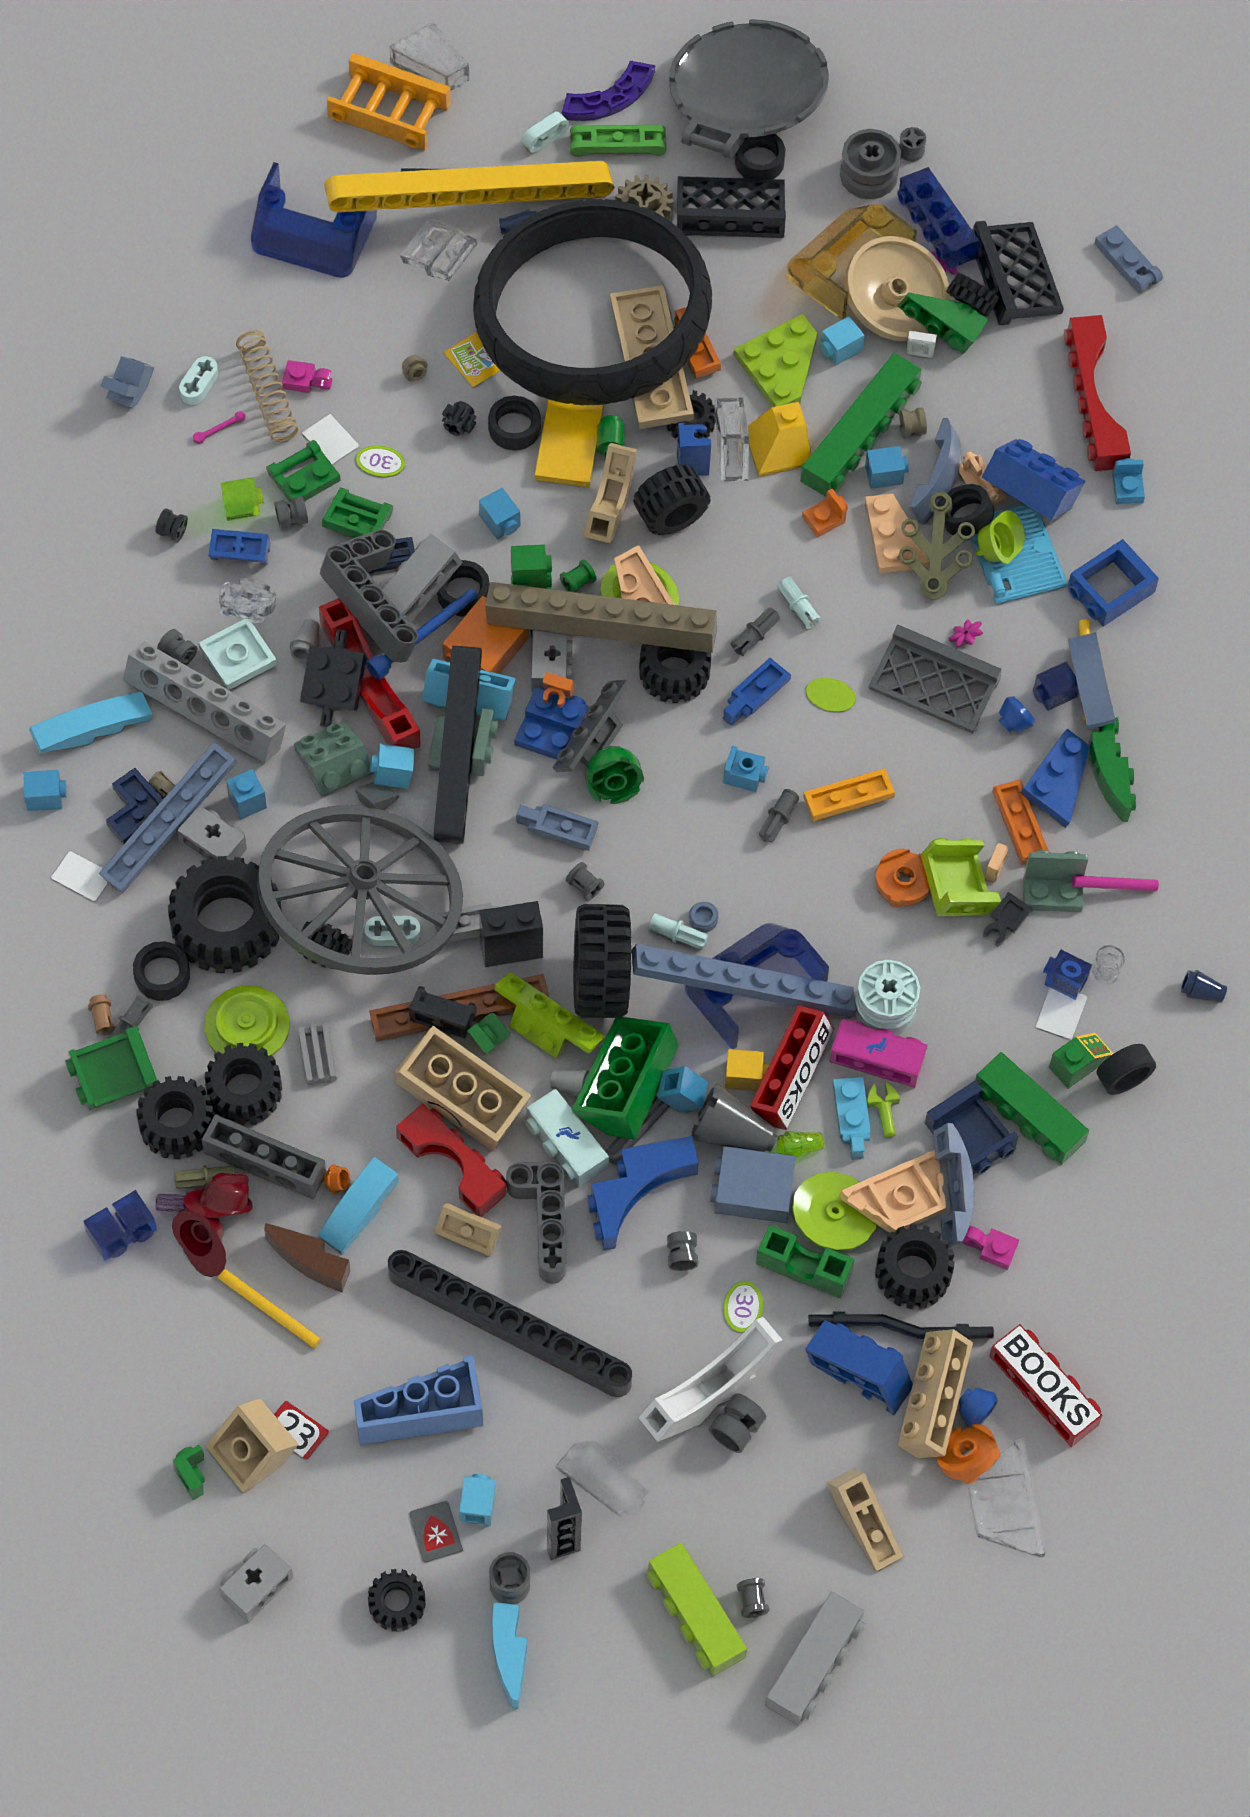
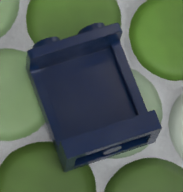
M973 1081L929 1110L926 1115L925 1125L934 1135L933 1131L947 1123H953L966 1147L973 1175L976 1173L981 1175L990 1169L992 1162L1000 1157L1001 1159H1006L1015 1152L1019 1136L1015 1131L1010 1134L981 1098L982 1088L976 1081Z

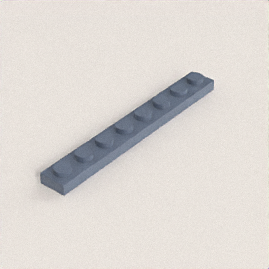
M635 944L631 950L633 975L795 1007L799 1005L846 1017H852L856 1012L854 987L641 944Z

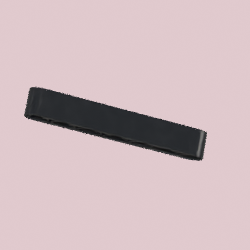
M452 645L434 823V839L438 842L464 843L482 660V648Z

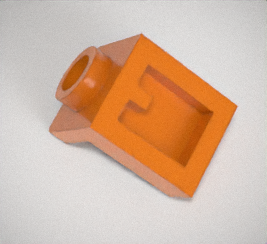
M833 489L827 491L825 500L802 512V518L818 538L845 523L848 506L841 495L838 496Z

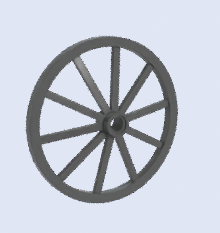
M359 805L328 806L311 810L295 817L272 836L262 854L258 869L257 889L260 904L275 931L290 946L309 959L324 966L348 973L363 975L391 974L425 963L439 953L450 941L458 925L463 907V889L459 873L454 862L441 844L413 822L399 815L373 807ZM343 821L361 822L359 860L355 861L321 824ZM370 824L392 830L409 839L375 863L369 860ZM310 829L346 867L281 850V848L294 836ZM419 846L434 861L442 875L380 872ZM274 859L340 877L273 892L271 886V866ZM386 884L447 886L449 894V913L447 919ZM346 887L302 932L298 931L288 921L277 904L278 901ZM379 893L441 929L427 943L413 950ZM351 897L357 899L351 956L327 949L309 939ZM370 899L403 954L385 958L360 957L366 900Z

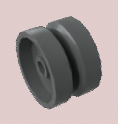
M876 129L859 130L850 135L844 143L840 168L842 185L849 193L859 198L876 199L890 193L896 186L901 159L899 143L892 135Z

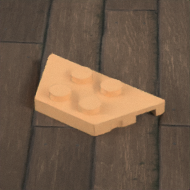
M935 1150L843 1189L839 1194L841 1200L887 1232H893L894 1234L897 1233V1228L904 1226L905 1229H909L910 1224L918 1225L942 1214L946 1209L945 1194L942 1191V1186L944 1185L943 1173H940V1163L936 1160Z

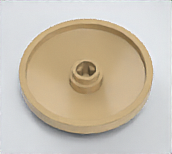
M885 236L867 242L851 258L845 272V294L852 312L866 328L886 339L908 341L909 331L930 333L925 326L915 319L906 316L897 307L908 292L950 300V294L946 292L949 287L948 279L939 261L922 245L903 237Z

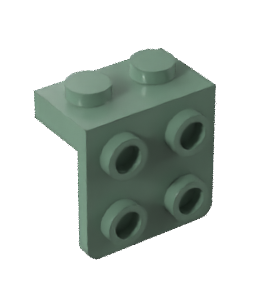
M482 708L480 722L476 721L471 775L484 776L486 764H491L494 747L490 746L491 738L496 739L498 731V721H494V710ZM439 716L435 723L428 758V766L432 769L440 770L445 716Z
M345 722L333 723L327 729L315 734H308L294 743L295 750L309 766L317 792L321 796L373 773L370 772V761L365 745Z

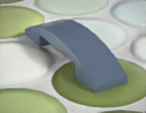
M948 418L942 419L935 438L941 451L928 485L918 484L910 504V508L920 524H925L934 515L929 506L931 496L936 492L948 493L952 490L959 472L961 462L960 440ZM939 498L935 501V504L938 507L942 498Z
M1096 632L1069 638L1070 652L1087 728L1092 729L1116 723Z
M947 1123L933 1131L936 1160L947 1161L951 1214L941 1218L942 1240L947 1239L950 1243L949 1248L963 1241L970 1226L974 1206V1181L970 1159L963 1140L953 1123Z

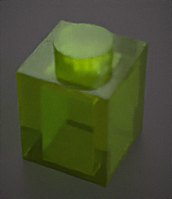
M254 477L220 483L227 521L260 515L259 504H264L261 487L256 488Z

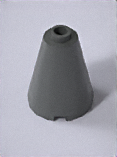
M717 1083L710 1090L704 1101L703 1108L700 1109L698 1114L699 1125L694 1124L690 1135L694 1140L761 1152L766 1150L771 1152L778 1138L774 1134L775 1127Z

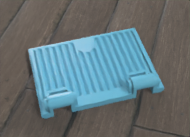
M1025 504L995 511L993 520L1005 510L1013 511L1018 515L1025 531L1024 547L1009 564H1003L1002 562L993 563L987 561L983 556H977L987 583L992 585L994 590L993 598L995 603L1000 604L1067 587V580L1040 513ZM975 534L971 540L975 551L979 547L978 534ZM1003 581L1008 582L1011 590H1005Z

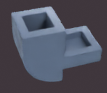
M121 356L114 377L104 376L101 387L109 390L106 398L130 408L134 407L146 391L154 367L131 357Z

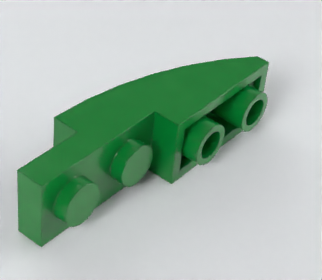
M1115 717L1116 723L1098 727L1099 732H1091L1088 744L1090 745L1089 756L1095 779L1105 800L1122 822H1128L1131 811L1136 809V795L1131 794L1130 785L1134 784V769L1129 768L1128 757H1120V743H1115V734L1118 735L1119 719Z

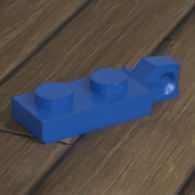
M768 658L732 691L731 697L728 699L730 705L724 709V716L722 718L732 725L742 715L747 718L754 714L791 680V674L772 658Z

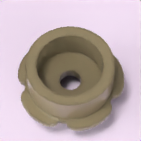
M411 355L403 361L402 373L409 381L420 380L427 372L428 363L418 355Z

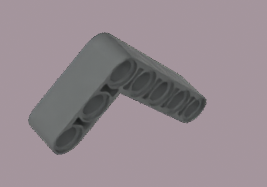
M375 530L329 547L320 568L321 577L391 660L399 663L408 661L418 639V633L368 574V572L387 565L396 543L394 535L386 530Z

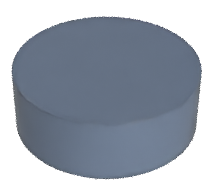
M698 902L693 905L689 912L691 927L700 932L713 930L718 923L717 908L709 902Z

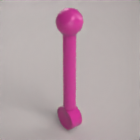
M239 411L234 417L203 433H194V442L201 444L207 436L237 421L243 422L246 417L245 413Z

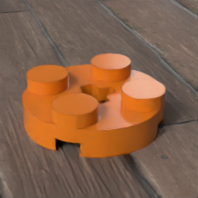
M896 849L884 855L880 860L876 871L875 884L881 896L888 900L890 905L894 907L915 905L923 901L931 893L920 853L917 855L911 853L910 849ZM903 872L905 875H911L912 877L909 879V882H901L898 880L899 873Z
M973 1424L972 1428L962 1430L961 1426L952 1429L945 1456L937 1457L936 1459L941 1471L947 1477L970 1484L986 1472L999 1459L1001 1453L991 1430L984 1425ZM965 1450H966V1451H971L970 1453H968V1454H966V1455H963V1454H962V1452L965 1451Z

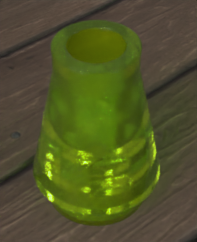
M785 1131L784 1135L778 1136L779 1154L796 1156L797 1159L814 1151L824 1149V1138L821 1132Z

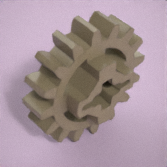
M636 175L634 182L626 179L625 187L619 186L618 194L615 196V200L639 205L641 208L645 207L665 218L671 217V210H673L674 200L672 199L673 192L667 191L668 184L663 183L660 185L658 177L651 181L649 180V175H645L644 180H640Z

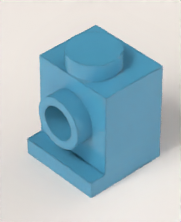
M732 745L724 769L723 783L757 792L759 782L765 783L769 766L764 765L765 757L737 750L738 747Z

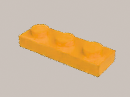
M885 768L803 793V799L812 821L892 799L895 796L894 788Z

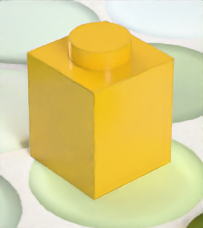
M728 1049L725 1088L757 1091L769 1067V1063H763L764 1052Z

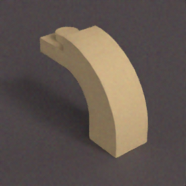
M613 443L608 445L601 483L596 499L589 509L583 537L610 544L613 541L629 497L637 449Z

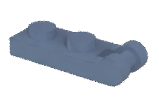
M1117 225L1095 238L1094 244L1138 293L1146 290L1149 284H1156L1163 279L1160 269L1148 261Z

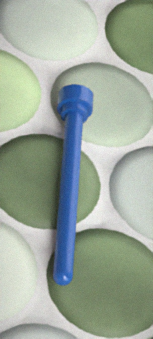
M469 589L417 629L418 639L415 645L477 598V591ZM380 654L379 656L374 655L366 661L365 665L375 679L381 680L389 674L391 664L395 661L391 660L386 654Z

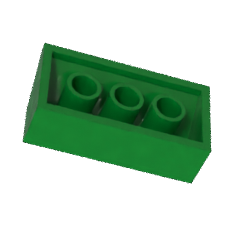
M630 1017L615 1018L572 1107L573 1113L609 1136L635 1140L659 1090L662 1071L668 1070L679 1047L670 1023Z

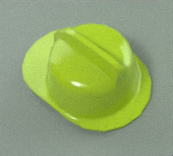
M1005 510L989 525L982 528L978 533L979 547L975 551L976 556H983L987 561L993 563L1002 562L1003 564H1009L1021 552L1025 542L1024 527L1018 515L1013 511Z

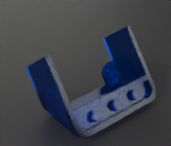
M273 162L258 196L251 232L252 249L257 254L334 277L343 278L349 276L357 264L376 221L377 210L338 212L334 221L330 222L283 208L286 203V197L281 189L279 163Z
M775 923L761 925L712 958L757 967L776 953H779L786 958H795L812 979L827 982L829 974L827 963L799 931ZM685 985L688 997L731 1049L737 1048L739 1027L723 1008L732 1000L734 994Z

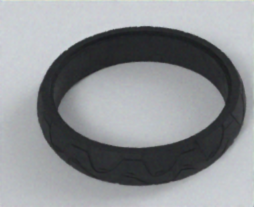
M586 199V201H571L549 207L547 210L544 209L531 215L530 218L524 219L503 236V239H500L483 263L477 277L478 282L475 286L473 303L475 326L486 353L498 369L513 382L535 395L555 402L573 403V405H604L626 401L629 398L641 396L657 388L663 382L673 377L690 360L698 349L699 343L702 342L708 328L712 309V287L700 252L684 232L668 219L645 207L641 208L639 205L628 202ZM590 237H609L632 241L662 255L684 278L690 295L686 310L674 330L651 350L619 364L595 368H578L544 361L518 346L506 334L496 316L499 298L512 275L533 256L566 241Z

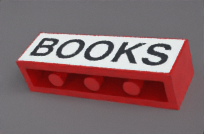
M797 1006L752 1100L751 1109L775 1128L787 1131L834 1031L823 1011Z
M1019 1324L992 1345L989 1357L1071 1448L1099 1426L1103 1416L1099 1405L1092 1398H1086L1080 1391V1385L1071 1375L1067 1376L1059 1368L1060 1364L1056 1357L1050 1352L1046 1353L1040 1347L1038 1338L1031 1330H1025Z

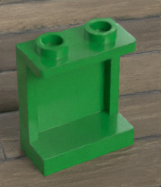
M137 1026L126 1029L122 1034L81 1049H72L68 1051L69 1059L65 1060L70 1076H76L80 1087L75 1088L79 1101L81 1105L87 1103L89 1110L141 1092L147 1087L152 1088L153 1082L157 1081Z

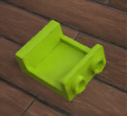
M937 838L931 841L921 853L937 916H988L1001 903L999 892H988L978 856L979 852L985 847L983 840H972L971 838L947 840L946 838Z

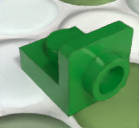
M493 1012L468 1030L485 1054L489 1053L510 1036V1032Z
M200 1445L194 1448L189 1446L177 1453L176 1458L173 1459L174 1471L192 1500L204 1495L202 1483L205 1482V1478L196 1465L204 1460L203 1449Z

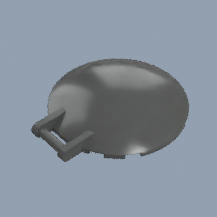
M749 19V23L734 25L733 21L713 26L712 31L702 36L697 34L677 53L669 74L670 92L673 101L682 114L690 120L682 134L681 143L688 146L694 144L722 153L723 157L729 159L734 157L746 137L775 134L805 120L822 102L829 82L826 58L821 49L816 48L810 42V38L807 35L782 23ZM704 129L727 136L729 139L724 143L701 136L699 133Z

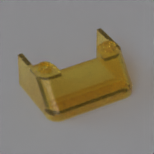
M872 204L847 209L788 263V279L840 320L846 318L849 292L830 279L837 269L836 258L869 228L881 237L897 236L916 241L917 230L884 205Z

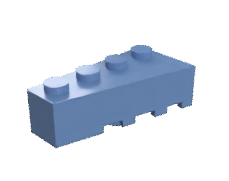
M473 1354L464 1357L463 1361L449 1366V1364L438 1367L436 1368L437 1371L423 1377L418 1375L407 1379V1383L395 1388L390 1386L354 1400L359 1444H371L483 1426V1410Z

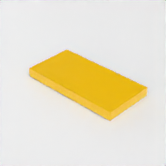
M548 399L535 470V480L590 488L597 448V425L602 418L604 405H573V403L565 404Z

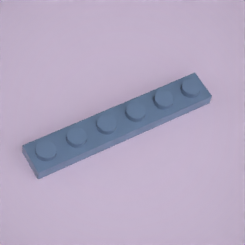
M213 742L99 872L100 876L123 894L175 835L194 810L202 804L236 765V759Z

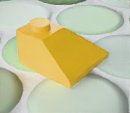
M799 402L772 407L744 428L747 443L759 477L802 468L803 464L811 456L807 425Z

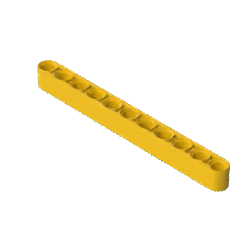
M586 161L335 175L325 180L324 188L331 211L353 212L605 197L612 193L614 184L606 162Z

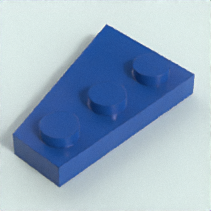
M1069 729L1063 732L1020 792L1065 828L1071 821L1090 745Z

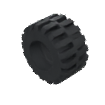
M679 464L667 467L649 477L638 488L634 495L633 503L652 534L669 535L690 526L698 520L708 509L711 496L695 469L687 464Z
M642 644L639 676L640 680H643L645 690L650 689V695L653 697L659 695L660 700L664 702L667 699H672V703H678L679 699H683L684 702L690 701L691 695L697 697L700 695L701 689L704 690L706 688L707 681L710 678L711 653ZM677 657L687 661L690 665L681 670H671L664 667L661 662L667 658Z
M243 1042L237 1043V1048L232 1049L230 1045L224 1047L225 1052L222 1054L218 1051L214 1055L215 1062L210 1060L207 1065L208 1072H205L206 1092L210 1096L212 1107L215 1108V1114L221 1117L224 1115L225 1119L230 1121L237 1120V1124L244 1126V1121H250L251 1125L257 1124L256 1119L259 1117L264 1121L268 1118V1111L274 1112L277 1109L276 1102H280L282 1097L279 1066L276 1065L275 1058L272 1055L268 1056L267 1050L263 1047L258 1051L256 1044L249 1043L248 1047H244ZM240 1074H251L261 1081L260 1085L248 1094H235L226 1088L229 1081Z
M171 1076L165 1077V1082L160 1083L159 1080L153 1082L154 1088L150 1089L147 1087L143 1091L144 1098H139V1108L136 1109L139 1130L145 1145H149L150 1150L155 1154L160 1151L163 1158H168L169 1154L173 1155L174 1159H180L182 1154H186L188 1158L193 1156V1150L196 1149L200 1152L203 1149L202 1138L214 1117L211 1099L209 1095H206L205 1088L202 1085L197 1087L196 1081L191 1078L188 1082H185L184 1076H178L177 1080H172ZM173 1108H183L193 1114L186 1124L179 1127H167L159 1122L160 1117L166 1111Z
M910 1224L909 1230H906L904 1226L897 1228V1233L891 1232L887 1235L886 1241H883L880 1246L875 1276L878 1278L877 1284L880 1290L885 1288L884 1296L888 1300L891 1297L895 1298L894 1304L898 1306L903 1302L907 1304L906 1308L913 1309L914 1304H918L919 1309L926 1308L928 1301L932 1305L938 1302L939 1296L943 1297L946 1294L947 1287L950 1285L955 1264L953 1261V1249L948 1250L950 1243L947 1239L941 1241V1233L937 1230L934 1233L929 1232L930 1227L923 1225V1229H917V1224ZM907 1256H917L928 1262L932 1272L920 1278L911 1277L901 1271L897 1262Z

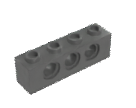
M216 1114L202 1138L204 1154L229 1165H234V1167L314 1200L324 1180L326 1172L325 1160Z

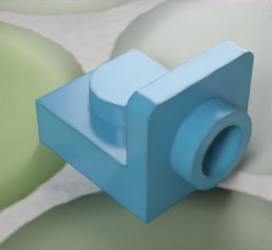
M1127 458L1115 462L1112 477L1116 504L1144 503L1143 460Z

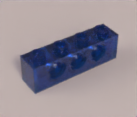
M927 167L901 177L899 190L897 191L898 199L910 211L912 221L915 224L918 223L921 227L925 240L932 243L940 261L943 260L949 269L977 259L979 239L930 168Z

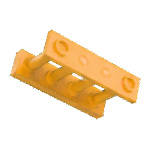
M352 53L349 59V76L352 79L340 100L328 97V117L333 118L335 121L345 122L402 142L411 148H419L426 151L427 131L424 128L435 108L447 111L451 104L450 86ZM362 82L377 86L365 109L351 104ZM386 91L401 95L389 117L375 113ZM411 99L425 103L414 126L399 121Z

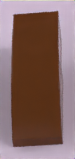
M269 1223L265 1224L264 1232L267 1242L287 1263L306 1277L343 1293L350 1273L349 1259L326 1253L323 1239Z

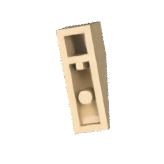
M852 1468L826 1482L841 1515L876 1572L904 1557L864 1472Z

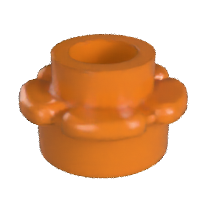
M333 1164L325 1172L324 1185L330 1189L332 1194L336 1195L339 1191H346L349 1188L350 1173L346 1167Z

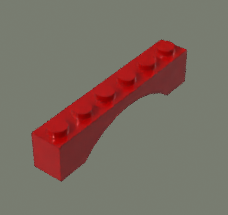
M1102 315L1070 318L1068 329H1064V343L1070 347V352L1068 353L1069 367L1074 368L1075 371L1073 387L1074 391H1079L1080 396L1078 398V412L1084 415L1085 420L1082 423L1083 436L1089 440L1087 456L1089 461H1093L1095 471L1114 470L1116 461L1127 459L1131 456L1126 429L1119 425L1105 410L1095 387L1094 369L1104 353L1107 340Z
M339 598L319 606L320 625L332 646H334L336 630L348 631L345 648L352 652L366 654V661L373 657L358 620ZM365 665L360 696L387 745L413 749L421 747L420 729L408 708L396 696L385 677L381 680L375 679Z

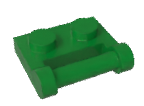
M315 440L308 442L305 448L277 464L273 462L266 466L269 476L289 502L293 498L300 496L303 497L305 502L341 481L340 474L321 451L320 446ZM310 457L315 460L286 478L282 475V473Z
M340 487L322 519V527L353 538L375 530H382L386 521L392 515L393 505L386 502L380 504L349 493V490Z

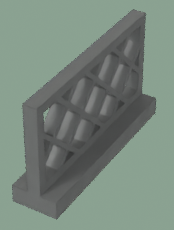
M897 624L893 632V638L869 684V689L973 734L994 689L997 688L1001 679L1002 669ZM898 648L905 651L909 661L894 665L891 658L894 649ZM889 661L891 667L886 668L887 663ZM928 661L933 664L935 672L920 676L916 664ZM912 666L916 678L901 683L897 670ZM893 672L898 685L886 688L878 684L881 676ZM954 672L959 675L961 683L946 688L942 675ZM938 677L942 689L927 694L923 681ZM919 683L924 696L916 699L907 697L904 688ZM976 683L988 687L983 696L972 699L968 686ZM964 688L968 701L953 705L949 693ZM945 694L949 707L942 710L933 708L930 699ZM980 702L978 709H976L975 704ZM971 706L974 713L971 723L960 720L956 710Z

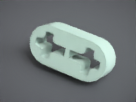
M554 112L529 128L522 137V144L530 152L535 153L562 136L569 126V121L560 112Z
M208 356L197 358L182 379L179 391L180 398L184 403L188 405L199 404L217 380L218 367L217 362L213 358ZM201 369H202V370H206V371L204 372V374L202 375V377H201ZM195 385L197 388V392L192 391Z
M381 916L372 917L366 922L364 932L366 941L369 944L377 947L398 946ZM393 916L403 934L404 926H410V935L404 936L410 945L415 944L421 934L418 920L412 916ZM375 927H381V936H375Z

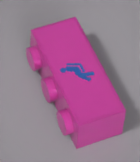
M841 1019L831 1049L829 1062L915 1088L925 1059L927 1045L913 1037L903 1038L896 1036L887 1029H873L857 1020L847 1021Z

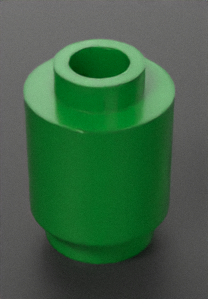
M615 415L602 417L597 425V452L605 458L610 443L621 446L625 444V426L622 423V419Z

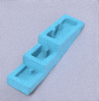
M137 692L65 712L31 726L29 731L39 752L44 753L92 744L95 737L120 733L125 725L150 721L153 714L143 693Z

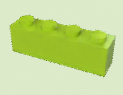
M680 1542L650 1559L648 1564L649 1572L646 1573L647 1578L655 1590L658 1588L661 1590L665 1597L662 1600L670 1616H677L681 1623L679 1630L687 1643L692 1642L698 1652L695 1655L703 1670L709 1669L711 1674L715 1676L745 1659L747 1647L683 1543Z

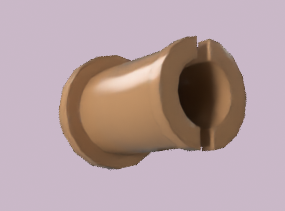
M106 995L91 997L88 1009L92 1011L96 1033L101 1035L111 1033L115 1029L109 1008L112 1004L111 1000L107 999Z

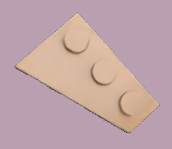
M894 494L866 496L865 507L879 574L912 570L908 565L900 561L899 552L906 546L912 547L916 552V559L925 568H929L930 559L910 537H906L902 533V523L908 517ZM908 524L905 527L907 532L915 530L912 524ZM906 551L902 557L905 560H910L913 557V553Z
M639 545L614 558L620 593L623 599L675 605Z

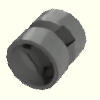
M736 1393L724 1407L725 1414L717 1416L709 1427V1432L727 1449L736 1453H742L752 1438L750 1432H757L767 1416L754 1401L742 1394Z
M515 1552L500 1554L491 1563L489 1570L490 1591L498 1602L517 1604L524 1600L530 1591V1567L528 1561L522 1555Z

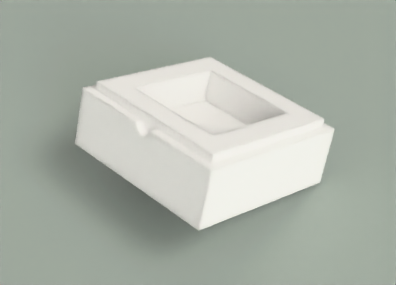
M909 331L906 354L933 358L937 335Z

